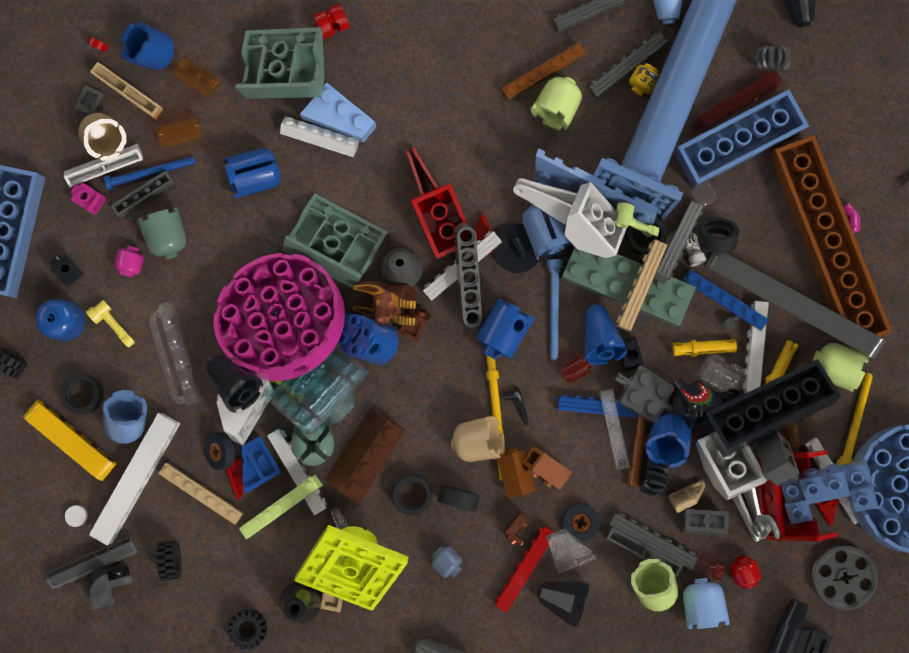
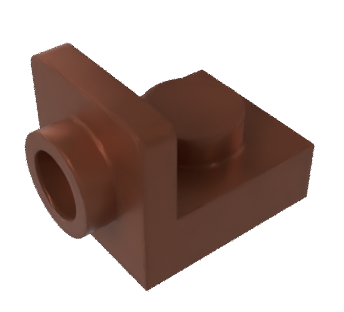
M422 307L411 309L408 315L416 317L415 325H402L399 331L400 334L415 342H418L432 316Z
M521 511L504 531L508 534L505 537L514 545L519 543L522 546L524 541L516 535V532L521 533L528 524L526 522L528 517Z

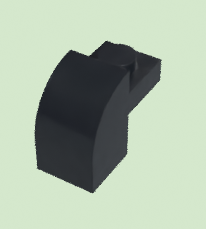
M103 565L91 574L88 580V592L93 611L115 604L111 589L132 583L128 566L117 567L110 572H106L105 565Z

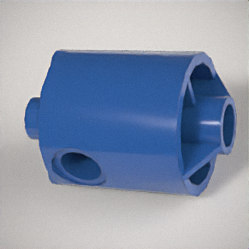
M498 299L475 338L482 343V353L494 360H497L502 355L512 359L532 325L534 318L526 313H521L520 308Z
M353 314L344 323L338 343L346 355L372 364L382 365L390 361L397 351V333L388 324H385V326L379 325L372 318Z

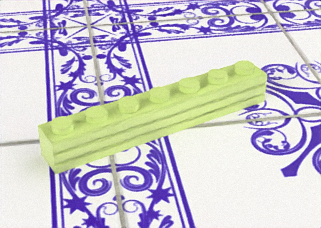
M313 475L240 527V531L248 539L323 486L316 475Z

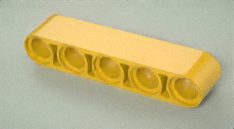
M37 399L23 416L24 419L91 475L103 481L117 463L110 461L107 458V454L99 448L96 449L92 446L90 440L84 435L80 436L75 432L76 429L67 421L64 423L56 412L51 408L47 409L43 405L44 402Z

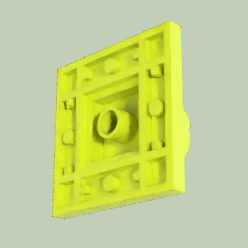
M328 525L296 573L294 581L373 611L408 564L409 557L380 546L375 535L368 530H363V528L352 526L340 530Z

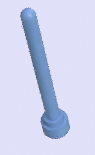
M550 259L547 260L546 267L549 269V273H551L550 358L556 360L558 358L559 273L563 269V260Z

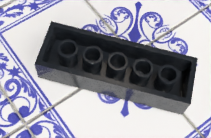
M817 359L705 412L701 422L724 458L776 431L778 432L834 405L841 394Z

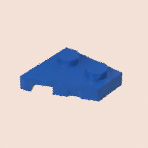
M260 436L241 447L243 489L245 494L281 473Z

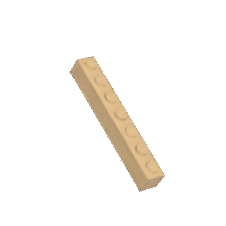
M654 240L653 243L650 242L647 248L649 252L644 255L642 260L644 264L638 269V278L634 279L632 283L634 287L627 295V304L624 303L621 309L623 313L617 318V327L631 331L667 244Z
M169 462L165 463L158 473L234 525L239 522L244 512L238 510L172 466Z

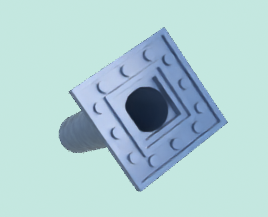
M737 0L691 1L621 166L613 159L602 158L593 176L605 181V186L613 190L615 187L623 190L622 193L629 198L638 197L658 207L656 217L661 221L680 202L683 193L677 187L661 184L662 182L660 181Z

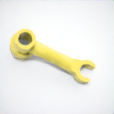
M104 300L86 311L87 315L96 324L104 319L128 348L135 343L127 332L113 319L109 313L111 308Z

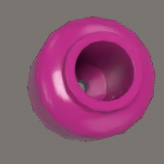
M127 246L126 249L118 250L114 262V268L117 269L118 274L132 278L134 275L140 274L144 262V256L139 253L140 249Z

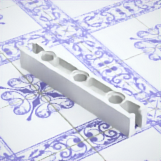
M163 413L157 414L91 530L90 536L106 545L114 542L181 423Z

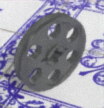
M837 545L828 548L816 559L812 569V583L817 595L826 604L840 610H854L865 605L873 597L878 584V573L874 562L864 551L849 545ZM842 550L845 553V559L842 562H837L835 554L837 551ZM864 558V568L857 569L855 566L856 559ZM822 565H828L830 569L827 576H821L819 573V568ZM843 572H845V574L851 575L850 578H847L846 583L842 580H838L840 577L843 576ZM864 578L870 581V587L867 590L860 588V581ZM827 586L834 588V594L831 597L824 595V589ZM847 593L854 594V602L851 604H846L844 601V596Z

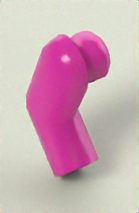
M848 203L843 208L854 234L860 230V215Z

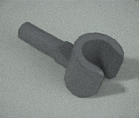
M733 315L726 320L724 319L722 325L725 331L736 328L735 320L740 317Z

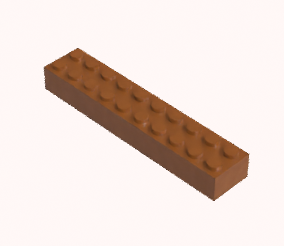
M815 135L775 149L769 154L829 309L879 337L892 333Z

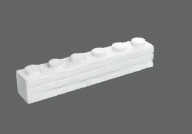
M287 116L284 117L281 123L280 134L354 157L357 151L359 140Z
M138 144L122 149L120 155L111 160H100L98 158L64 171V178L69 187L141 161L143 160V155Z

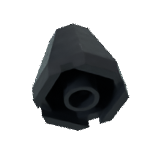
M545 581L544 585H539L536 596L540 598V604L567 624L577 627L583 614V607L589 593L590 584L583 581Z

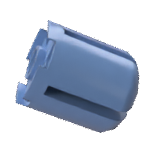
M531 205L523 213L522 221L537 260L539 256L543 255L548 259L564 252L560 251L572 244L565 236L566 225L540 210L537 206Z

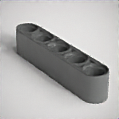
M459 223L454 229L460 315L467 327L475 328L482 322L476 232L470 224ZM463 230H470L467 238H460ZM465 251H471V256L468 259L462 258V254ZM466 272H473L470 279H463ZM474 292L472 299H465L467 293ZM471 312H475V313H476V315H475V317H474L473 319H471V320L466 319V317H467V315H468L469 313H471Z

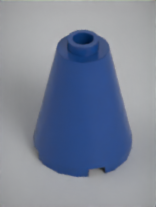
M600 304L591 305L586 310L585 359H587L589 364L594 365L609 364L608 360L613 358L615 361L620 360L626 355L627 349L605 306Z

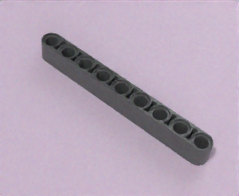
M712 253L705 265L873 359L876 358L886 341L728 253Z

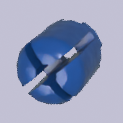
M260 148L222 159L223 164L228 163L225 168L231 190L234 192L236 189L237 194H234V199L275 188L279 185V167L276 165L275 155L268 148Z

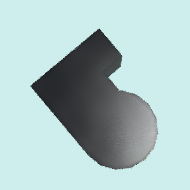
M636 337L623 339L627 349L626 355L621 358L623 371L636 369L639 365L642 366L644 362Z

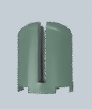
M321 417L303 418L297 422L293 428L291 448L296 459L301 456V463L304 465L317 466L327 461L326 455L331 457L335 442L332 427Z

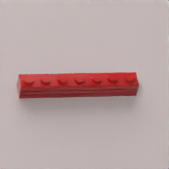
M546 526L539 528L537 538L532 539L530 542L531 547L529 550H525L522 562L519 560L516 565L517 570L515 573L512 572L508 578L510 581L508 584L505 583L501 589L503 591L502 594H498L494 600L496 602L495 606L505 613L508 612L556 535L554 531Z

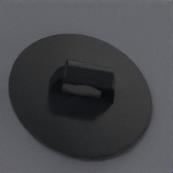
M523 224L507 225L496 234L502 243L493 249V254L497 263L503 269L512 273H523L529 271L538 263Z

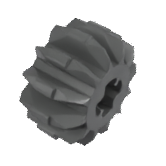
M780 46L760 47L756 51L755 56L756 68L761 71L788 69L792 56L791 50Z

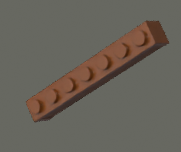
M578 42L506 85L501 91L507 101H510L579 58L584 57L586 52Z

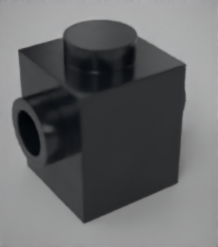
M66 254L63 257L58 255L50 262L52 265L49 268L50 271L66 288L70 287L83 275V272ZM67 267L69 271L64 273L61 269Z

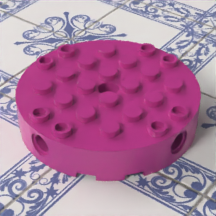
M282 253L260 257L238 270L233 275L234 278L228 286H224L217 300L216 314H214L216 339L224 353L235 364L262 380H289L308 373L319 366L331 354L342 334L345 308L341 293L327 271L308 257L298 254L282 255Z

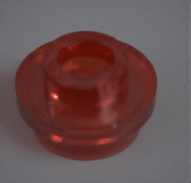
M715 560V562L710 563L713 580L718 579V581H722V576H726L724 563L719 564V560Z

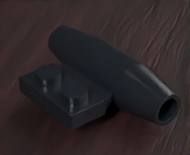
M792 598L778 621L767 653H827L832 637L811 628L804 629L808 605Z

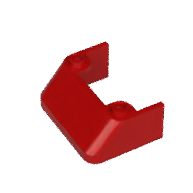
M828 450L792 452L799 473H803L810 468L811 457L828 455ZM757 458L756 460H757V462L759 463V465H760V467H761V469H762V468H763V467H762V464L759 462V460H758V458ZM767 480L764 484L757 486L760 514L770 515L776 522L780 533L779 539H775L771 529V532L766 537L768 540L822 541L838 537L837 532H819L818 523L814 517L812 521L791 524L785 507L786 501L781 485L777 486L771 480Z

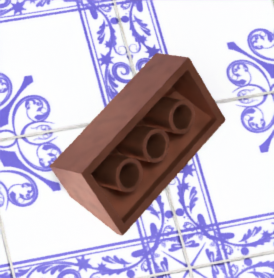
M370 409L325 480L342 494L359 504L406 431Z

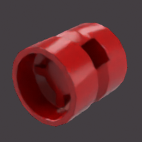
M340 3L329 7L328 12L322 10L313 14L317 26L322 29L324 40L334 36L335 31L342 32L350 28Z

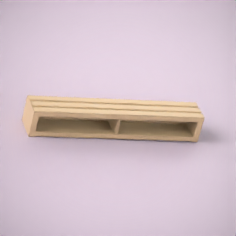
M99 62L90 71L96 78L154 119H157L163 108Z

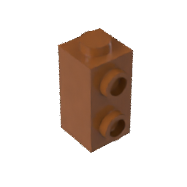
M535 446L532 447L522 464L528 467L526 472L536 479L538 476H541V482L549 488L554 485L560 490L572 474L571 471Z
M517 447L504 450L505 454L500 455L498 463L507 498L535 492L533 476L526 472L528 467L522 464L527 456V451H518Z

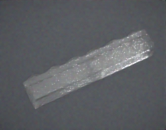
M613 389L600 391L616 469L628 468L630 465Z

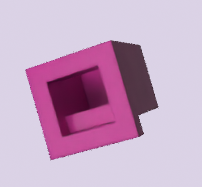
M82 182L80 185L74 186L71 191L72 198L70 200L96 215L107 198ZM87 193V199L83 200V196Z

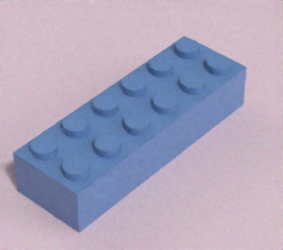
M787 90L678 146L674 154L691 186L695 188L801 133L809 125L790 90Z
M0 165V295L17 298L45 177L35 172Z

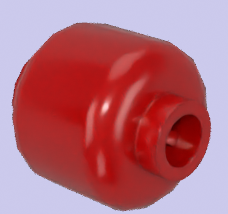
M741 555L736 557L735 561L730 565L732 578L737 586H741L742 589H749L758 585L761 573L755 559L748 558L747 555Z

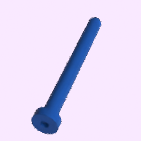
M191 156L113 178L110 175L104 176L105 185L108 191L113 190L115 185L160 174L165 170L168 172L194 165L196 160L195 157Z

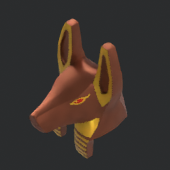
M379 281L354 283V290L373 295L372 304L355 303L353 304L354 311L376 318L375 322L379 325L385 326L389 320L399 325H415L416 317L405 314V310L416 308V292L407 283L388 285Z

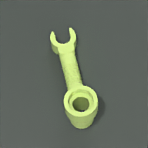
M618 203L616 226L628 228L630 225L642 231L647 237H651V235L658 237V227L645 224L633 218L635 208L633 205Z

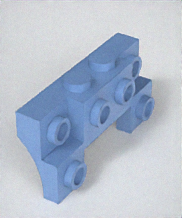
M866 460L839 466L838 464H831L826 466L825 469L820 470L811 468L799 474L795 481L790 482L786 480L780 484L791 524L813 520L809 504L851 496L855 512L878 508Z

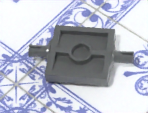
M641 365L636 367L633 375L629 378L619 372L615 375L614 380L624 385L623 393L618 403L652 424L656 423L663 411L675 414L674 407L668 404L669 398L675 389L670 383Z

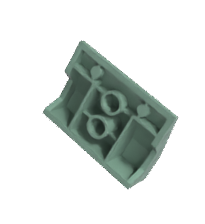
M320 27L245 31L241 53L245 63L243 82L236 84L235 87L247 99L322 97L325 76L323 37Z
M314 193L293 231L285 237L282 251L289 255L298 254L310 258L311 261L321 265L330 277L353 288L354 283L362 281L388 232Z

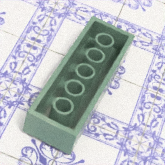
M574 246L561 279L624 305V303L627 304L629 291H632L634 287L632 286L634 279L638 278V269L643 265L618 254L604 258L578 250ZM673 277L670 281L667 280L665 284L653 278L639 312L677 328L682 323L696 287Z

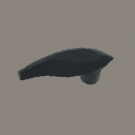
M516 386L514 391L503 393L504 400L515 399V405L519 410L520 416L524 424L528 425L524 400L520 389Z

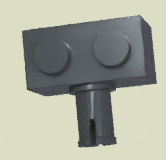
M776 431L755 444L758 451L756 456L762 464L761 472L766 480H771L778 486L786 480L792 482L799 477V471L790 444L779 432Z

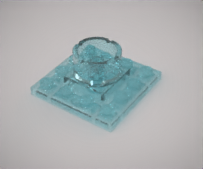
M335 346L331 354L319 366L304 375L284 380L266 400L310 437L319 429L323 422L335 424L344 419L347 413H350L355 404V395L352 391L364 380L369 371Z

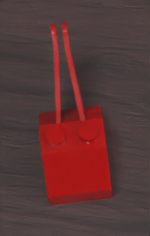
M411 147L419 167L433 190L424 193L412 157L407 149L405 153L421 195L410 200L436 259L455 251L454 229L459 223H467L451 183L438 187L419 157L415 147ZM463 230L460 238H467L470 230Z

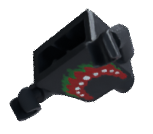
M680 378L673 383L676 394L672 400L675 415L682 417L688 428H692L702 423L701 420L705 412L739 397L740 394L737 388H729L726 392H716L700 381L687 385Z

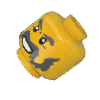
M647 63L637 66L629 79V83L633 87L631 90L639 96H642L643 93L651 94L659 78V71Z

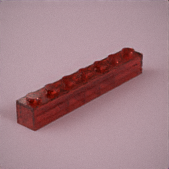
M774 70L700 114L696 119L702 129H709L714 126V122L717 121L719 123L725 119L724 116H731L736 113V109L739 108L741 110L746 107V103L755 102L760 95L762 97L765 96L771 88L773 90L778 88L782 79L777 71Z

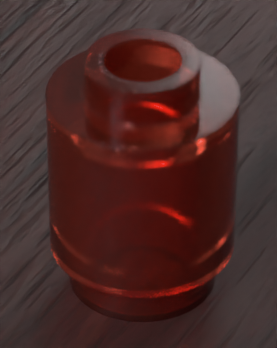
M579 355L563 364V367L559 370L568 384L571 381L574 383L590 374L589 369L592 368V365L588 363L585 357L582 358Z

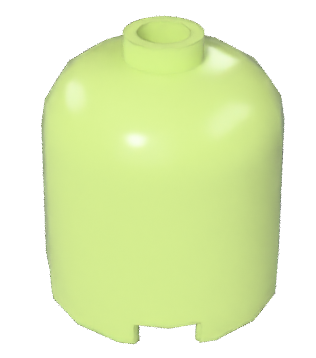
M555 77L546 83L531 107V113L535 118L538 115L544 119L542 124L560 131L564 127L567 130L582 99L581 91L573 79Z
M833 342L826 344L821 351H816L813 361L819 360L835 386L853 392L854 389L859 387L865 372L861 370L863 363H868L869 356L855 348Z
M659 559L642 561L639 563L640 566L631 575V584L637 597L649 610L664 611L669 609L678 597V586L672 568Z

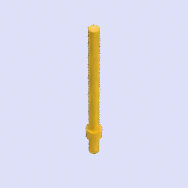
M486 355L488 367L486 378L489 380L492 414L500 422V425L497 426L499 434H503L497 382L499 372L496 370L495 360ZM498 463L499 480H503Z

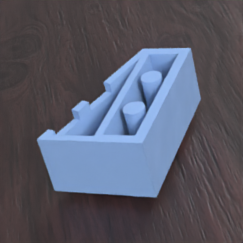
M328 83L323 86L322 97H314L300 114L301 118L307 122L342 135L353 137L363 143L376 128L375 121Z

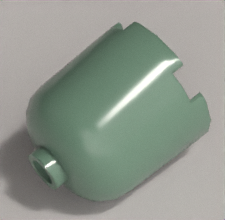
M173 208L172 213H169L168 209L149 214L147 215L148 219L144 221L143 218L137 219L147 249L153 256H165V260L178 256L177 252L183 250L186 246L187 238L178 208Z

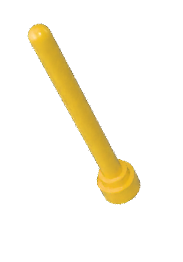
M866 373L863 377L844 453L836 462L838 466L849 464L853 461L851 457L873 378L871 373Z

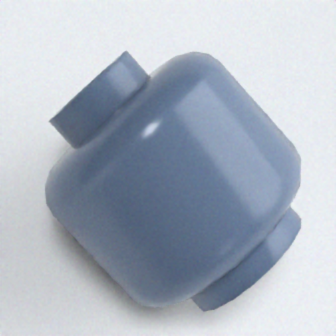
M441 546L431 556V566L442 578H447L450 575L454 578L462 570L460 567L462 558L452 547L444 548Z

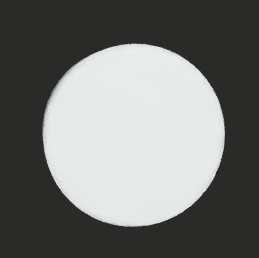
M80 505L68 508L65 513V520L72 527L83 525L88 518L87 510Z

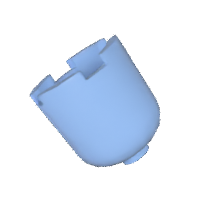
M707 578L694 579L695 584L688 585L683 592L686 628L692 629V625H697V629L719 627V622L729 625L730 621L722 587L715 582H708Z

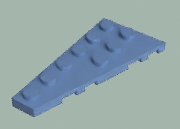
M538 149L535 162L536 183L578 193L581 185L591 182L615 210H617L618 203L631 204L635 207L633 218L643 223L654 224L658 207L638 197L629 198L622 193V189L615 187L613 190L605 186V181L577 167H566L562 163L563 160L557 157L552 160L544 156L545 151Z

